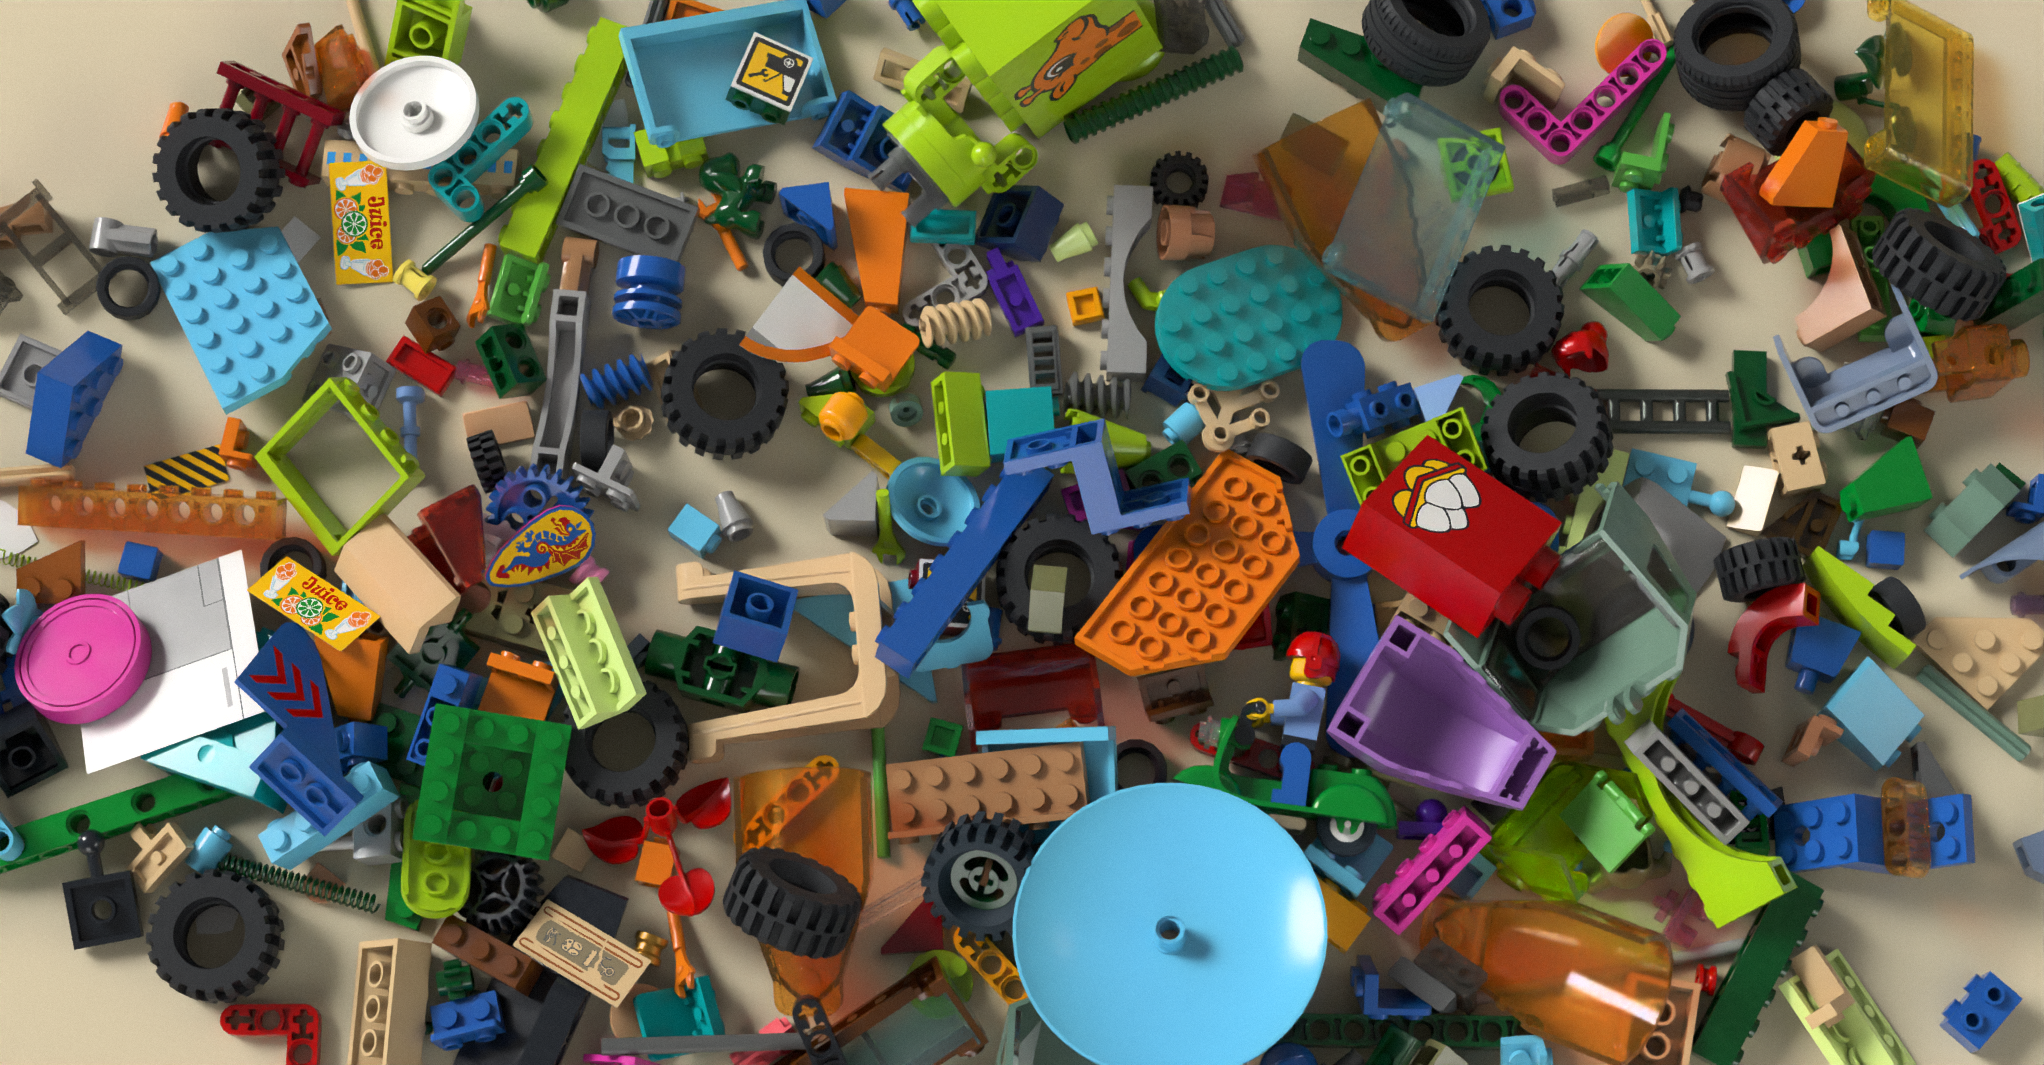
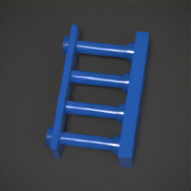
M1683 708L1667 723L1672 728L1670 730L1671 735L1668 738L1677 747L1681 743H1688L1697 751V758L1693 763L1701 771L1706 767L1711 768L1713 766L1722 775V781L1717 787L1726 796L1732 790H1739L1747 798V805L1741 812L1749 821L1757 814H1764L1769 818L1783 803L1775 793ZM1625 767L1622 772L1626 775V781L1631 787L1639 791V783L1633 772Z

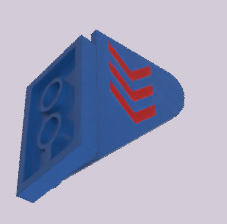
M286 622L276 630L234 681L238 687L284 728L252 762L249 768L325 837L364 796L343 777L322 661L316 644L300 625Z

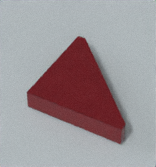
M923 900L883 945L881 955L944 950L942 914L935 918L930 912L934 901L925 903V900Z

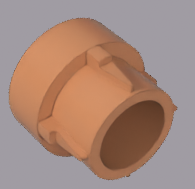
M1163 205L1158 217L1156 232L1159 258L1170 261H1190V259H1205L1206 256L1211 254L1215 239V222L1210 211L1195 210L1193 206Z

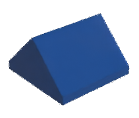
M829 182L782 188L779 192L783 214L796 224L806 225L814 230L822 240V243L835 251L838 247Z

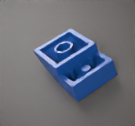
M847 90L839 95L812 149L849 170L870 179L867 175L871 174L889 158L888 154L895 148V145L886 135L888 132L882 126L894 113L882 105L874 106L852 91ZM902 173L887 187L905 193L912 177L909 173Z

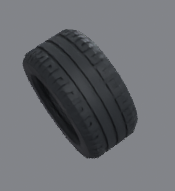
M1370 0L1363 11L1361 20L1364 39L1375 57L1401 78L1428 87L1447 86L1464 79L1489 42L1491 33L1488 13L1480 0ZM1418 21H1420V22H1422L1423 24L1429 26V27L1432 28L1434 31H1432V30L1428 29L1427 27L1423 26V25L1420 24Z
M1698 0L1685 11L1674 31V55L1682 86L1696 101L1716 110L1729 112L1746 111L1752 99L1769 81L1783 72L1800 68L1801 47L1797 21L1792 10L1782 0ZM1733 34H1755L1765 38L1770 43V46L1763 55L1756 60L1740 65H1720L1704 56L1710 45L1721 38Z

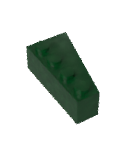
M1310 18L1299 47L1297 61L1327 80L1335 81L1346 88L1349 94L1356 98H1362L1373 105L1375 110L1383 115L1387 114L1399 122L1400 126L1408 130L1424 85L1415 84L1403 79L1385 67L1371 52L1364 36Z

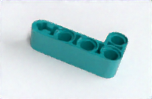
M511 97L506 99L475 127L470 138L456 153L444 161L435 164L429 171V183L437 197L464 222L477 221L481 218L485 209L481 196L472 183L523 138L533 126V116L528 104L522 98ZM516 114L517 116L521 117L518 119L515 116L512 117V115ZM494 133L500 134V138L492 143L486 142V138ZM466 156H477L473 163L462 164ZM444 177L453 178L452 182L447 186L438 185L439 181ZM471 198L475 200L474 204L469 208L460 207L461 203L466 199Z

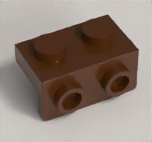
M1203 664L1136 677L1145 715L1149 722L1166 724L1174 721L1175 716L1188 713L1189 716L1200 715L1207 712L1208 707L1214 706Z

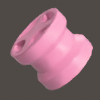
M590 555L571 575L569 581L580 585L587 577H598L602 583L610 571L605 567L600 568L595 564V558Z

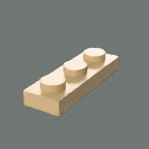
M884 47L880 52L873 80L899 90L905 89L903 84L905 75L920 60ZM964 78L943 97L955 111L962 113L965 110L972 83L969 79Z

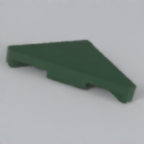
M1728 371L1725 374L1739 432L1795 423L1801 419L1799 413L1789 410L1778 403L1777 399L1754 385L1753 387L1736 376L1733 371Z

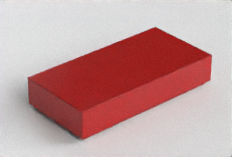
M404 335L385 361L397 369L398 372L439 397L443 396L459 372L457 367L432 352L425 354L418 343Z

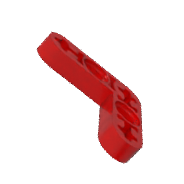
M1989 159L1972 161L1965 168L1964 176L1983 227L1978 229L1980 232L1979 239L1984 245L1989 246L1996 255L2013 248L2019 243L2022 235L2021 228L1995 163ZM1979 168L1987 170L1988 174L1983 177L1984 180L1976 179L1975 173L1979 171ZM1990 185L1994 186L1993 190L1980 192L1981 188H1986V186ZM1990 195H1995L2000 200V209L1995 214L1990 213L1985 205L1986 199ZM2005 215L2006 220L1992 223L1991 219L2000 218ZM2002 228L2010 230L2011 235L2007 236V241L2005 239L2000 240L1998 234L2002 232Z
M235 1004L228 1006L221 1013L220 1025L226 1033L232 1036H287L286 1065H320L322 1018L319 1011L308 1004ZM239 1011V1015L244 1018H254L256 1030H252L253 1024L240 1023L238 1029L235 1030V1026L229 1024V1018H234L236 1012ZM252 1011H256L255 1017H253ZM268 1011H276L280 1016L278 1026L272 1030H267L262 1025V1018ZM304 1011H307V1014L313 1017V1022L306 1025V1034L309 1036L313 1035V1040L305 1038L295 1040L296 1034L303 1036V1026L297 1023V1018L303 1017ZM301 1045H309L313 1052L312 1058L305 1064H299L294 1055L296 1049Z

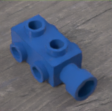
M1392 381L1377 387L1378 393L1372 394L1371 390L1367 389L1351 395L1353 401L1345 405L1346 410L1339 409L1327 415L1326 422L1329 432L1334 437L1339 438L1352 433L1354 429L1356 436L1365 433L1366 438L1369 439L1385 433V426L1391 425L1392 430H1397L1410 425L1409 418L1421 414L1411 383L1398 386L1396 381Z

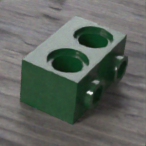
M523 323L491 326L475 341L499 399L529 396L547 380Z
M1183 439L1125 471V476L1131 490L1141 488L1146 481H1155L1160 484L1188 477L1191 488H1193L1203 474ZM1175 465H1183L1189 472L1183 477H1177L1172 474L1170 469Z

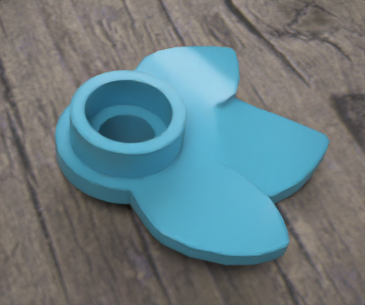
M17 589V605L11 606L1 615L13 631L8 640L6 651L16 655L27 630L43 614V611L37 608L33 594L26 589Z

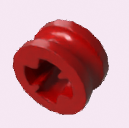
M1698 964L1694 983L1701 984L1700 993L1704 991L1708 996H1713L1717 982V967L1712 965L1707 969L1704 967V964Z

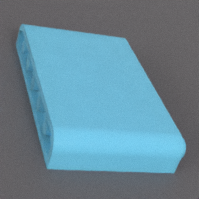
M783 0L621 28L618 37L649 143L657 145L658 148H666L679 141L777 124L764 120L761 115L750 110L738 109L730 101L725 100L754 32L814 58L786 122L810 117L812 120L827 117L830 114L829 111L836 104L837 99L807 1Z

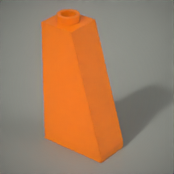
M844 188L845 203L865 307L872 306L888 317L891 314H899L908 221L901 212L910 206L909 193Z

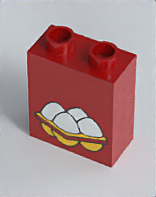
M1427 435L1362 503L1342 548L1478 638L1496 617L1509 626L1515 621L1532 594L1531 590L1523 586L1526 582L1541 590L1552 577L1563 556L1551 549L1550 546L1562 522Z

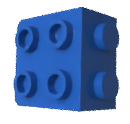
M1356 956V966L1350 967V986L1354 987V994L1363 1015H1368L1369 1018L1377 1020L1387 1019L1389 1015H1402L1404 1019L1420 1020L1423 1016L1432 1014V1007L1408 989L1379 988V973L1371 956Z

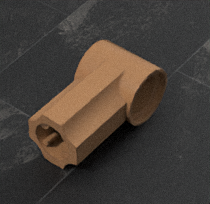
M567 236L564 238L561 254L563 270L559 289L586 291L589 294L592 269H595L598 263V240Z

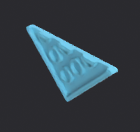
M908 579L889 582L894 614L903 601L908 603L913 598L912 590L908 589ZM818 595L796 599L793 611L798 612L814 625L850 647V649H852V645L857 644L856 632H852L849 625V612H854L851 595ZM914 671L909 679L899 673V679L902 684L914 690L932 704L937 703L932 671Z

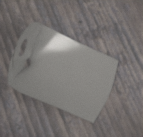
M1644 477L1633 480L1623 488L1648 515L1688 582L1697 593L1715 567L1713 560L1721 553L1726 536L1700 518L1657 483ZM1606 505L1598 514L1593 533L1599 529ZM1613 550L1604 555L1623 569L1624 562ZM1651 551L1646 568L1648 573L1654 579L1663 581L1678 589L1653 551ZM1631 570L1627 571L1628 573L1636 577Z

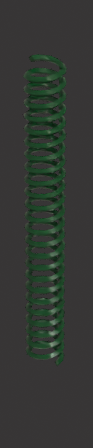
M228 853L225 857L223 868H221V862H218L220 871L234 872L233 869L237 863L235 873L239 876L244 875L246 878L250 877L251 880L263 881L264 884L269 882L271 886L275 884L276 887L282 886L283 889L288 888L289 891L294 889L296 893L300 891L301 894L307 893L308 896L320 897L321 900L326 899L328 902L332 900L333 903L345 904L346 907L351 905L353 909L357 907L358 910L364 909L365 912L370 911L371 914L376 913L381 905L377 904L375 910L372 911L376 900V895L373 894L370 898L369 907L366 909L370 897L369 892H367L363 899V905L360 907L359 904L363 897L362 890L359 891L356 904L353 905L357 895L356 888L353 889L350 902L347 904L351 891L350 887L346 888L344 900L341 902L340 899L344 892V885H341L338 890L337 883L333 885L331 897L328 898V892L332 887L331 881L327 883L325 895L322 896L321 893L325 887V880L320 882L318 894L316 895L315 888L319 884V879L316 878L313 882L312 876L308 878L306 890L303 891V883L307 879L306 874L300 880V873L298 872L294 877V872L291 871L287 878V869L283 870L281 875V867L277 868L276 872L274 865L269 870L268 864H265L263 867L262 862H259L256 867V860L252 861L250 865V859L248 858L244 862L243 856L238 860L237 855H234L231 860V853ZM230 861H231L230 869L227 870V867H228V865H229V863H230ZM250 865L249 874L246 875V872ZM256 868L255 876L252 877V874ZM262 870V877L259 879L258 876L260 875ZM275 872L274 881L271 882V879ZM281 875V881L278 884L277 881L279 880V877ZM293 877H294L293 886H292V888H291V887H290V884H291V882H292V880H293ZM300 880L299 889H296V886L298 885V882ZM313 882L312 892L309 893V884ZM338 890L337 899L334 900V896L336 895V892Z

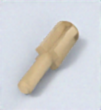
M1640 0L1648 16L1646 19L1652 29L1654 39L1661 41L1666 49L1671 47L1674 41L1673 35L1662 12H1656L1651 0Z

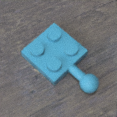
M1634 448L1631 449L1623 487L1635 479L1644 477L1660 485L1686 507L1688 503L1709 507L1710 511L1719 517L1730 515L1735 508V499L1727 491L1721 490L1713 494H1707L1691 490L1697 463Z

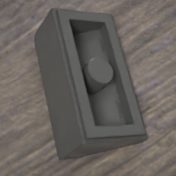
M1401 956L1388 971L1389 977L1441 1013H1454L1456 1011V993L1406 957Z

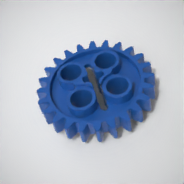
M535 463L529 467L528 472L523 466H519L515 474L509 471L504 480L500 479L495 486L497 490H493L489 495V499L493 502H490L486 507V511L493 513L488 518V524L498 526L501 522L508 521L510 528L515 531H519L530 520L535 518L553 496H556L558 500L552 507L558 505L573 506L582 510L589 518L593 515L594 510L584 508L591 499L590 497L580 498L579 494L584 487L581 485L573 488L571 486L574 479L573 476L568 477L566 480L562 479V469L557 470L554 475L550 474L548 464L539 472ZM530 490L538 491L543 499L535 498ZM512 513L520 515L523 523L516 521Z

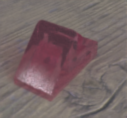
M1260 172L1227 175L1220 207L1283 221L1290 187L1260 181Z

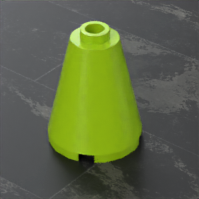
M1070 408L1067 410L1063 420H1069L1068 426L1102 418ZM1105 420L1118 469L1132 468L1150 458L1151 442L1147 441L1145 434ZM1069 461L1060 470V473L1075 474L1072 461Z

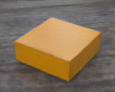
M1098 286L1066 293L1073 326L1105 319Z

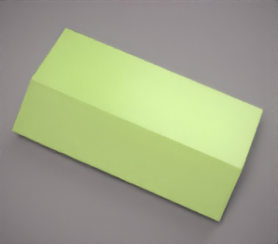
M587 577L568 595H549L531 612L578 730L588 728L628 711L647 694L598 577Z
M1838 948L1825 957L1855 1000V1003L1842 1011L1845 1018L1829 1028L1823 1023L1812 1030L1805 1017L1819 1009V1006L1799 976L1796 974L1778 986L1830 1065H1916Z

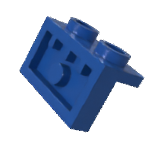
M496 990L430 1006L434 1034L430 1035L431 1042L440 1049L443 1048L444 1051L462 1048L464 1042L472 1040L488 1042L494 1040L496 1034L506 1032L500 996Z

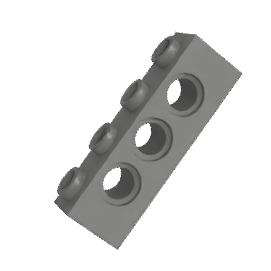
M1647 719L1624 741L1631 752L1725 846L1750 823L1726 795L1650 719Z

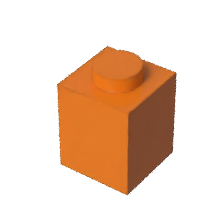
M654 837L653 842L644 840L635 881L639 885L659 889L664 880L676 875L677 869L667 839ZM676 847V848H677V851H678V854H679V857H680L681 852H680V850L678 849V847Z

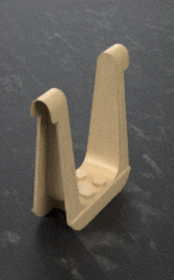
M855 552L739 571L799 590L797 597L837 594L851 595L854 612H849V625L851 631L856 632L857 644L852 645V659L855 665H859L858 678L853 687L839 695L687 725L690 763L708 764L722 761L725 756L724 745L883 728L893 720L900 706L899 673L875 658L879 645L875 642L878 634L885 625L891 627L894 623L892 592L889 582L879 570L875 569L865 557ZM696 561L677 565L678 603L694 605L724 602L734 571L711 575L707 568H703L701 563Z

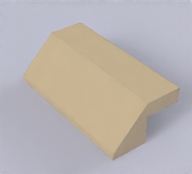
M386 514L379 515L343 546L334 569L335 573L362 603L380 615L378 619L380 623L408 654L420 652L430 626L452 621L461 599V595Z

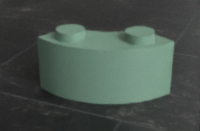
M1991 463L1982 472L1976 468L1962 482L1966 488L1948 506L1942 502L1929 515L1933 521L1924 531L1952 558L2020 492Z

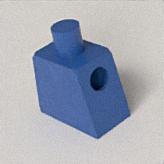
M1819 616V625L1792 628L1785 667L1799 673L1794 689L1803 694L1813 695L1818 681L1830 684L1840 672L1861 632Z

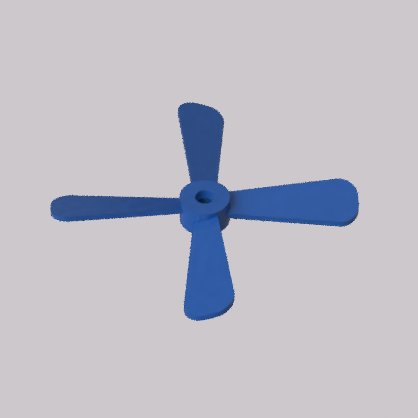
M1319 340L1310 344L1305 349L1301 359V371L1327 516L1320 521L1315 532L1293 531L1300 554V563L1297 567L1313 565L1322 578L1331 582L1329 636L1338 645L1340 668L1336 674L1335 682L1327 686L1326 741L1333 751L1347 758H1357L1338 744L1326 731L1337 709L1379 642L1367 577L1374 569L1352 554L1344 555L1340 553L1337 548L1339 542L1346 540L1360 510V504L1340 456L1363 447V434L1356 436L1353 429L1352 433L1336 438L1329 432L1326 420L1330 412L1339 409L1346 410L1345 405L1353 401L1351 395L1365 390V362L1361 353L1353 345L1345 341ZM1532 502L1533 504H1535L1536 506H1538L1539 508H1541L1542 510L1556 518L1555 514L1548 506L1539 502ZM1153 525L1139 533L1133 548L1134 561L1163 525ZM1559 531L1550 546L1557 553L1559 549Z

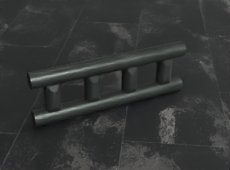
M1596 389L1599 399L1607 402V415L1613 434H1730V421H1719V403L1729 402V390ZM1620 402H1640V421H1620ZM1653 402H1672L1673 421H1653ZM1686 402H1705L1706 421H1686Z

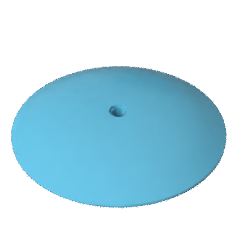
M1154 783L1122 789L1103 796L1068 817L1050 834L1031 860V866L1027 868L1021 881L1014 908L1012 939L1019 977L1036 1012L1060 1040L1097 1065H1244L1276 1044L1303 1014L1313 997L1321 977L1328 935L1324 898L1313 868L1299 845L1273 818L1256 806L1221 790L1186 783ZM1166 930H1174L1179 934L1172 940H1167L1161 936Z

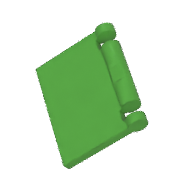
M1600 770L1558 816L1610 874H1613L1639 845L1655 832L1656 828L1652 823L1644 825L1641 831L1637 828L1645 821L1646 817L1614 781H1609L1603 789L1599 786L1608 778V774L1604 770Z

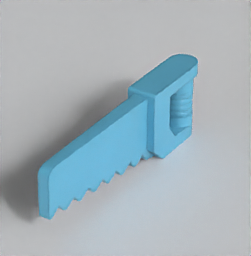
M630 124V127H602V155L605 163L608 164L606 171L609 175L634 183L636 139L633 132H636V124ZM609 140H630V148H614L609 144Z

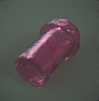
M470 359L458 361L455 379L460 380L461 384L470 382L494 389L491 379L483 377L484 375L489 376L485 366L470 363Z

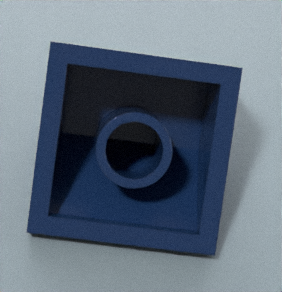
M1013 185L1003 193L994 192L976 233L975 244L989 250L998 247L1002 255L1018 261L1041 262L1043 255L1047 251L1054 228L1059 222V216L1064 204L1040 186Z

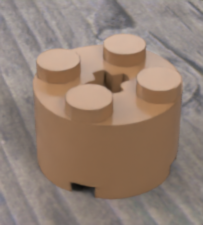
M1728 133L1720 144L1725 149L1717 155L1714 154L1702 180L1701 186L1703 188L1700 192L1735 209H1742L1747 199L1751 200L1756 193L1759 182L1755 181L1759 171L1763 172L1767 167L1771 154L1765 152V149Z

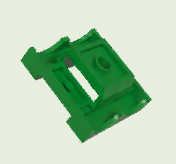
M436 703L412 839L549 861L572 725ZM489 772H497L503 778V786L496 792L486 790L483 785V779Z

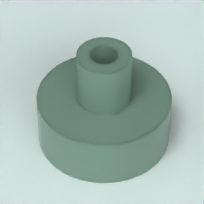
M901 393L895 396L889 404L891 419L898 426H913L923 416L921 401L912 393Z

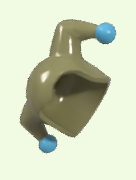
M1647 837L1613 874H1610L1601 863L1590 874L1584 870L1583 861L1579 857L1570 858L1568 867L1575 872L1579 884L1587 894H1596L1613 886L1629 890L1642 886L1647 880L1667 876L1671 871L1673 852L1670 840H1666L1663 843L1664 852L1659 859L1654 858L1650 838Z

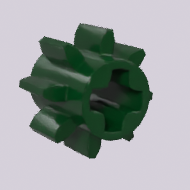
M459 959L443 962L444 970L436 972V983L440 997L448 995L449 1001L468 997L467 991L475 990L471 965L462 966V961H459Z

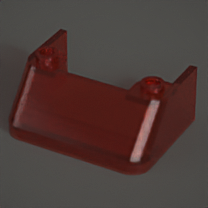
M1073 643L992 653L990 657L983 661L961 664L971 752H978L976 731L998 730L1002 726L1003 718L1068 710L1069 717L1078 723L1088 724L1097 720V726H1105L1096 658Z

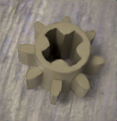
M1651 250L1650 254L1645 257L1638 254L1634 262L1635 265H1633L1654 289L1657 287L1662 290L1665 289L1668 282L1667 279L1670 278L1673 271L1672 268L1666 267L1668 257L1655 254L1654 250Z

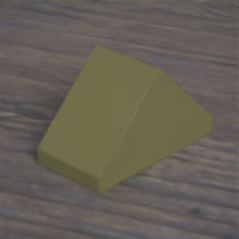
M1034 565L1030 590L1028 632L1062 634L1067 567Z

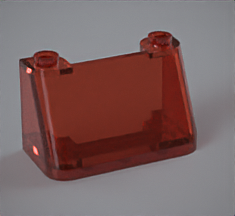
M475 484L469 485L421 509L417 513V517L422 525L411 531L413 534L407 536L461 596L470 587L484 579L482 574L487 569L482 497Z

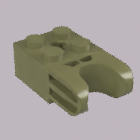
M479 564L470 565L467 571L468 577L473 584L490 591L491 599L488 607L482 612L472 614L473 617L461 629L464 634L549 659L537 627L532 621L531 612L549 595H568L573 590L541 581L521 587L505 588L491 586L485 579L488 567ZM465 613L460 620H462L467 615V613Z

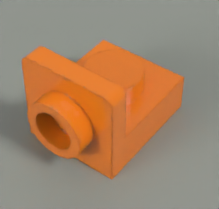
M232 417L227 418L218 454L227 463L226 466L240 471H245L247 467L256 468L258 461L254 456L241 452V450H245L248 446L249 431L241 419Z

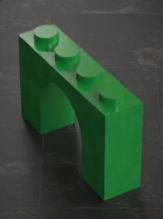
M1896 164L1884 169L1883 173L1872 175L1871 172L1861 173L1853 177L1852 181L1844 183L1838 180L1833 208L1783 207L1807 279L1830 273L1833 247L1829 230L1834 228V212L1839 207L1852 202L1870 204L1885 215L1889 224L1896 213L1905 208H1919L1924 212H1930L1914 165L1903 167L1902 164Z

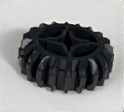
M475 851L476 861L474 863L471 862L470 892L466 903L458 911L460 916L467 918V923L485 933L489 932L493 936H500L502 931L507 935L512 934L513 926L524 929L523 919L525 917L529 920L534 918V915L531 913L533 907H542L541 903L536 901L539 896L545 895L544 889L538 887L545 881L542 875L537 874L541 869L539 864L532 862L533 859L492 851H486L485 855L480 851ZM503 866H508L506 869L502 868V869H501L498 873H496V874H493V875L490 874L492 871H494V870L497 869V868H500V867H503ZM493 883L502 887L501 891L506 895V897L497 893L498 889L493 885ZM520 885L519 894L517 895V889ZM503 906H510L503 912L492 914L493 911L497 912Z

